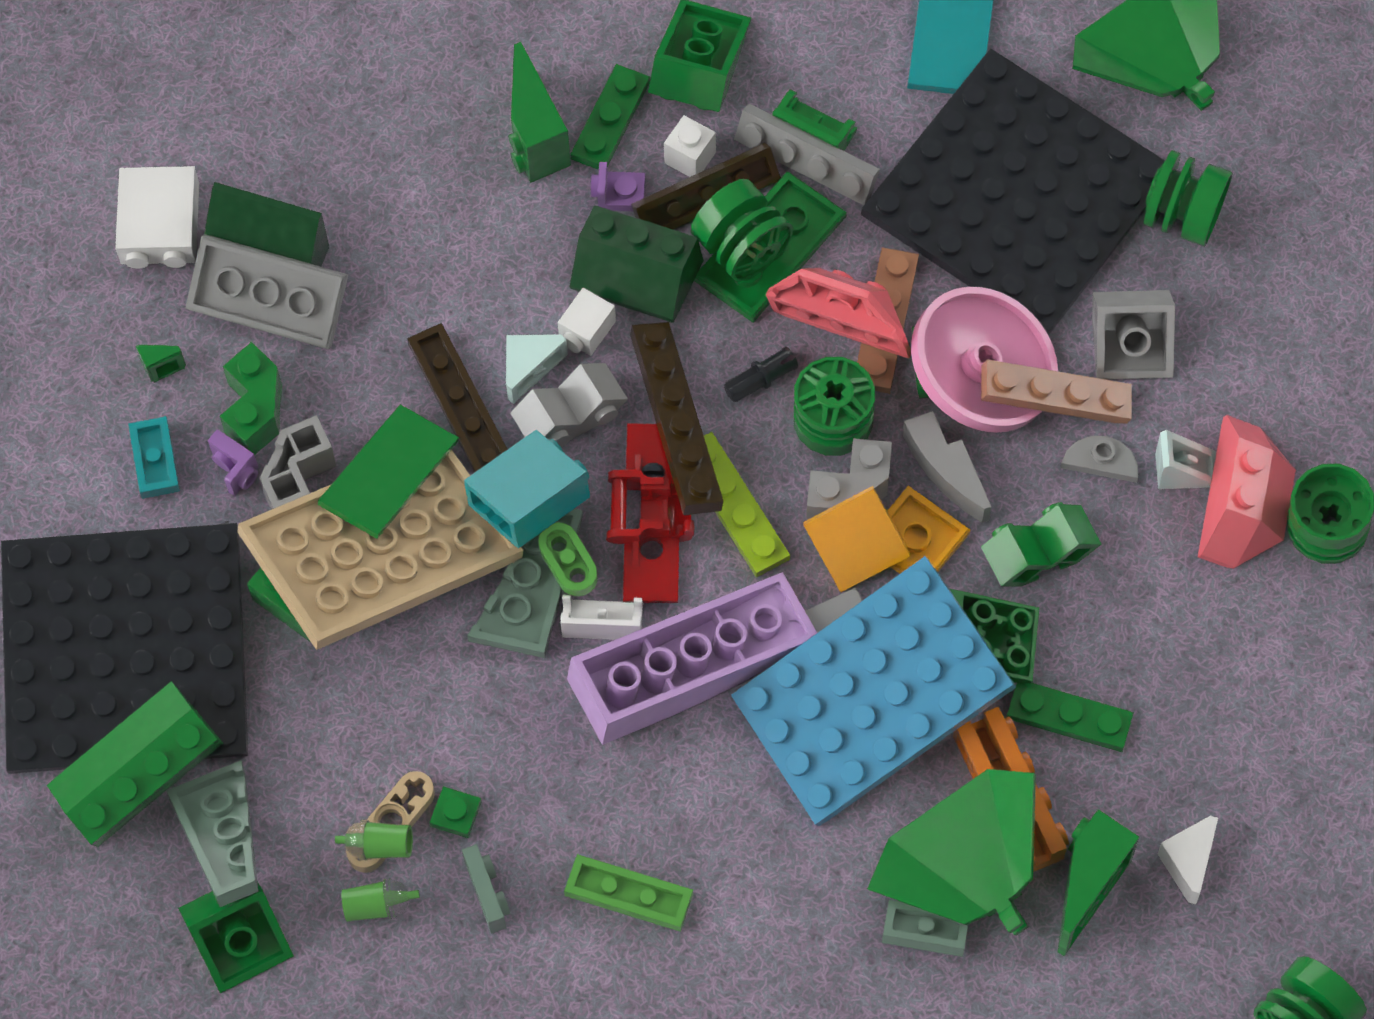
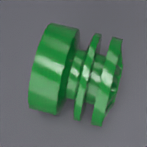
M1171 150L1165 162L1158 168L1146 198V214L1143 224L1153 228L1157 223L1160 213L1165 214L1161 231L1168 233L1176 219L1182 220L1181 239L1205 247L1224 204L1233 172L1208 164L1200 178L1193 176L1195 158L1189 156L1182 171H1178L1181 153Z
M739 179L716 192L699 210L691 224V234L698 237L700 244L710 254H717L716 261L723 268H726V272L735 281H745L766 269L786 248L793 234V226L785 217H781L780 212L774 206H767L768 200L749 179Z
M824 357L811 362L800 372L794 385V428L800 441L810 450L825 456H842L852 452L853 438L868 439L873 428L875 385L869 372L859 363L844 357Z
M1321 464L1307 470L1296 481L1290 498L1287 528L1294 547L1306 558L1321 564H1338L1353 558L1365 545L1374 514V493L1367 479L1355 469L1342 464ZM1330 516L1336 519V521H1330L1329 524L1322 522L1323 519L1327 520Z
M1300 956L1296 958L1281 976L1280 983L1283 990L1279 988L1270 989L1266 1000L1260 1001L1253 1013L1255 1019H1363L1367 1008L1355 989L1340 975L1313 958Z

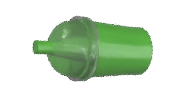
M361 820L359 823L351 825L346 831L345 836H335V844H345L348 853L355 858H359L360 861H368L374 858H410L413 848V831L411 825L373 823L369 820Z
M391 878L383 879V881L342 889L341 897L344 916L347 922L387 917L395 919L408 909L410 899L420 898L419 890L408 891L404 883L391 880Z

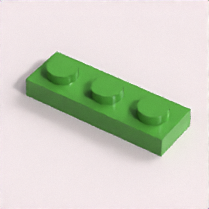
M577 854L564 890V895L681 932L693 897V889Z

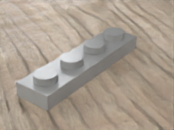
M748 104L742 111L734 140L751 149L766 143L771 147L775 161L862 205H865L869 200L880 171L879 168L751 104Z

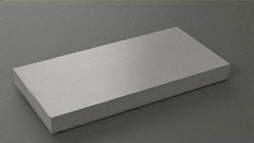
M205 234L201 236L185 309L330 349L334 340L349 274Z

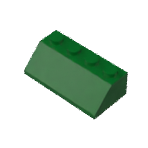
M171 681L48 783L47 787L64 813L91 845L99 847L223 744V742Z

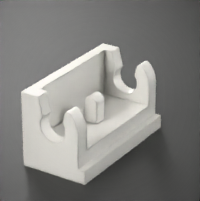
M563 594V613H561L560 621L562 638L616 640L642 629V598L634 597V603L618 601L572 600L571 595Z

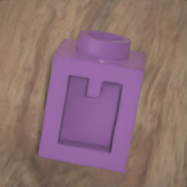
M599 162V174H592L591 197H598L599 207L613 211H633L631 204L644 198L645 173L608 172L607 162Z
M217 429L208 440L213 454L212 460L220 468L229 472L224 481L228 492L236 496L241 488L246 490L254 483L259 467L254 453Z

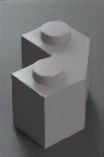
M606 363L580 364L558 388L532 389L510 414L525 437L538 430L548 440L554 439L562 448L575 437L598 425L607 424L615 419L618 415L617 410L628 398Z
M317 415L281 430L275 442V450L260 476L263 491L271 510L310 494L304 480L337 466L332 446Z
M853 438L850 474L810 470L806 520L871 486L875 488L880 499L887 496L892 442Z

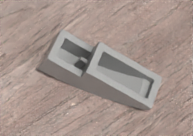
M933 411L904 421L903 437L913 457L927 477L947 498L964 512L981 523L989 521L991 504L963 440L947 444Z

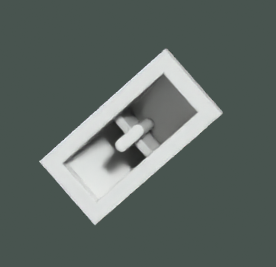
M1209 816L1163 841L1158 851V856L1189 903L1196 904L1201 892L1218 821L1217 817Z

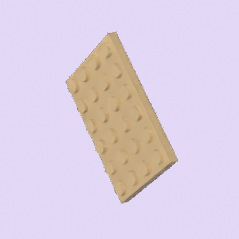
M452 450L378 539L318 505V500L331 485L238 524V534L316 650L522 559L523 556L522 547L518 549L468 505L464 480L470 474Z

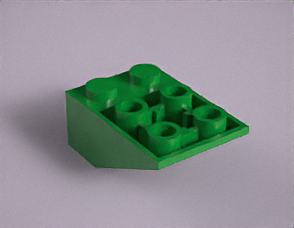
M949 588L1013 683H1032L1039 607Z

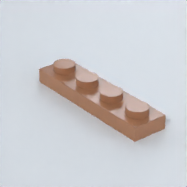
M882 247L874 282L882 285L888 291L904 330L919 254ZM861 343L857 363L869 372L875 385V391L891 393L898 355Z
M989 359L981 365V401L1111 423L1127 424L1132 419V384Z

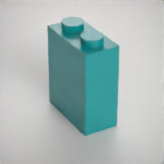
M538 430L530 433L464 480L468 505L518 549L590 498L588 484L590 476L586 467L579 460L573 461L563 452L561 446L554 439L548 440Z

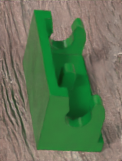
M790 89L778 107L775 108L772 115L845 151L857 132V127L854 126L856 122L848 119L844 124L800 102L799 98L795 97L797 92Z

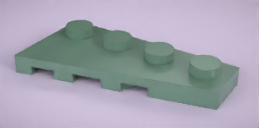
M574 508L555 523L560 522L570 525L578 535L583 511ZM540 534L521 546L523 549L522 559L507 566L493 595H490L481 617L468 633V642L545 658L563 590L540 553L538 542ZM556 543L552 548L556 551H561L566 545L564 543Z
M242 760L166 790L170 803L219 906H225L258 892L246 777Z

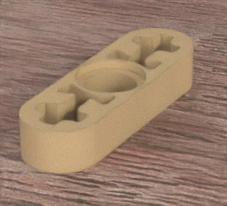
M419 771L405 774L354 836L364 835L367 822L380 823L381 818L387 813L400 815L402 818L401 825H411L412 827L433 802L435 791L430 777ZM422 783L424 784L422 788L425 795L422 798L415 795L409 801L408 808L412 812L408 814L402 805L394 801L399 799L404 804L410 795L407 787L410 784L417 787ZM347 844L346 854L349 863L359 872H372L386 859L374 858L370 860L364 857L359 861L357 860L359 855L356 848L359 846L363 848V845Z

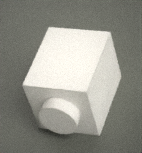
M683 115L664 142L665 164L689 177L702 172L716 153V132Z
M582 288L557 322L559 334L567 341V349L574 353L583 351L591 356L616 322L615 306Z

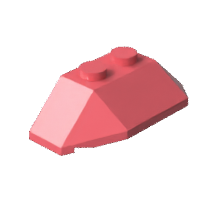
M803 268L770 287L766 293L772 310L785 317L908 359L911 356V348L888 291L876 282L868 281L863 283L854 280L850 275L840 270L830 272L821 268Z
M1229 415L1224 416L1222 420L1197 557L1234 569L1284 540L1296 470L1260 427Z

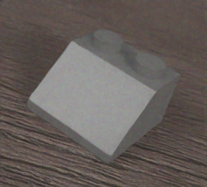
M1170 291L1093 292L1092 328L1096 378H1173L1175 303Z

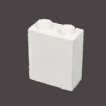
M195 166L119 168L115 249L120 264H126L128 267L136 269L145 268L148 264L164 263V265L172 268H180L185 266L186 263L196 262L199 180Z

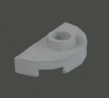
M1089 436L1078 440L1066 451L1060 467L1135 483L1138 481V464L1132 451L1121 441L1108 436Z

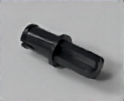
M785 346L761 362L753 361L751 368L725 382L724 388L727 396L733 402H738L762 387L765 389L770 388L771 382L798 368L796 357L783 365L781 364V361L793 355V352Z

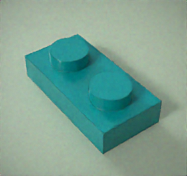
M167 417L128 423L141 498L145 499L180 492Z

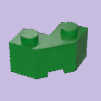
M250 342L223 365L228 385L241 398L219 417L224 433L256 455L279 435L282 382L277 366Z
M1058 502L1044 509L1042 512L1043 516L1031 526L1007 523L992 532L993 537L984 543L981 548L1001 587H1022L1038 580V574L1041 571L1051 569L1057 564L1060 570L1077 564L1102 545L1081 505Z

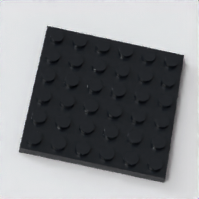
M990 48L861 209V215L969 287L992 289L1018 301L1038 319L1049 336L1146 210V198L1158 168L1161 167L1165 160Z
M237 523L1 541L6 771L8 774L65 770L171 681L223 742L205 759L248 756L240 546Z

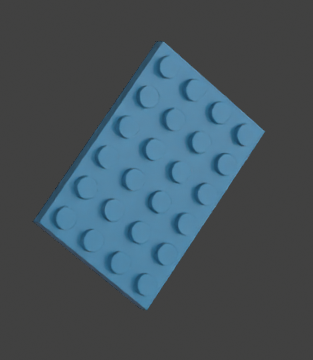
M924 556L731 694V696L814 824L820 826L1011 692L1016 686L930 560Z

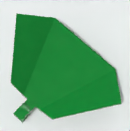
M1126 0L1075 35L1072 69L1159 97L1172 95L1175 98L1184 92L1202 111L1213 103L1211 98L1215 94V91L1206 82L1199 80L1203 78L1204 73L1220 57L1217 0Z
M993 769L985 770L888 838L867 889L963 925H968L985 916L991 917L998 912L1002 923L1009 933L1017 936L1023 932L1029 925L1013 901L1022 895L1021 891L1033 880L1036 774Z

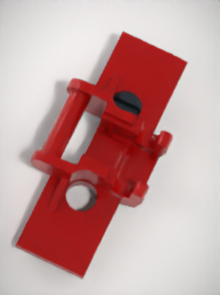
M627 423L626 469L608 472V482L612 484L610 530L606 532L607 542L624 544L623 602L634 603V597L642 598L643 603H678L679 542L692 539L695 533V522L691 520L692 514L683 515L657 424ZM627 490L641 491L640 527L637 529H626ZM648 541L658 542L662 546L663 552L656 559H647L640 552L643 544Z

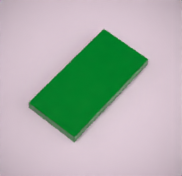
M788 171L765 196L768 200L767 206H774L780 212L781 217H785L793 226L792 237L778 258L754 277L745 281H735L726 272V268H723L716 261L717 254H713L698 271L694 280L752 323L770 305L766 297L768 289L800 270L847 217L846 211Z

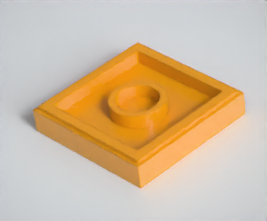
M908 485L887 512L910 552V557L891 566V568L901 574L926 556L936 571L939 572L969 536L971 530Z
M873 486L803 522V526L840 593L910 557V552Z

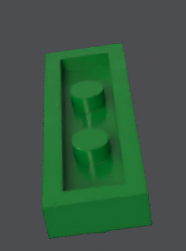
M618 64L615 65L571 152V160L598 170L599 162H607L608 167L650 84V76Z
M1017 683L1007 717L1009 716L1015 722L1123 752L1134 712L1034 683Z

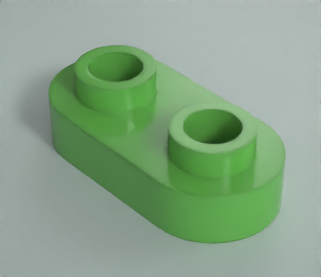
M560 522L554 523L542 531L538 540L540 553L562 590L571 596H584L590 593L598 581L597 568L576 531L570 525ZM556 543H564L566 545L561 551H556L552 548ZM576 574L585 576V579L581 582H573L571 580Z

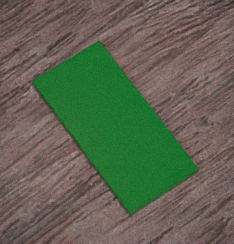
M400 404L320 497L318 505L378 539L457 444L459 437Z

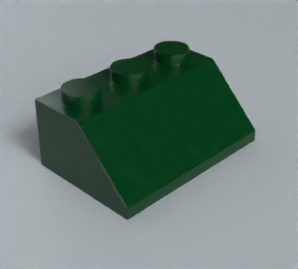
M214 182L204 235H210L309 264L322 266L329 249L322 213Z
M594 205L578 238L569 287L578 292L585 288L609 303L674 323L704 261L698 237Z

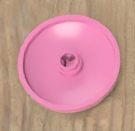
M962 287L950 290L936 298L919 317L912 334L911 355L917 378L929 398L952 419L976 430L998 433L1021 428L1034 420L1042 412L1040 410L981 401V365L987 359L1058 371L1055 350L1046 330L1026 307L1010 296L983 287Z

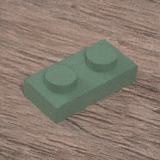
M477 844L462 849L465 865L491 934L506 929L504 916L510 914V910L503 891L495 893L490 879L496 878L497 875L489 854L481 856Z
M889 900L882 943L963 957L968 925H963L900 901Z

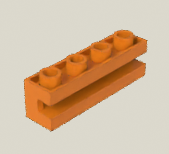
M999 706L984 712L982 720L971 723L970 720L953 732V738L973 779L987 769L1035 773V768L1029 754L1026 751L1021 753L1015 741L1018 739V733L1012 719L1009 716L1004 718ZM1037 785L1035 790L1033 872L1064 860L1066 846L1069 845V839L1063 825L1060 822L1055 824L1049 812L1052 809V804L1044 787L1038 788Z

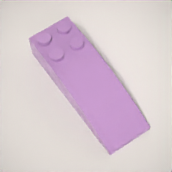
M782 572L572 657L567 680L600 742L604 745L676 715L745 682L771 667L817 634V631Z

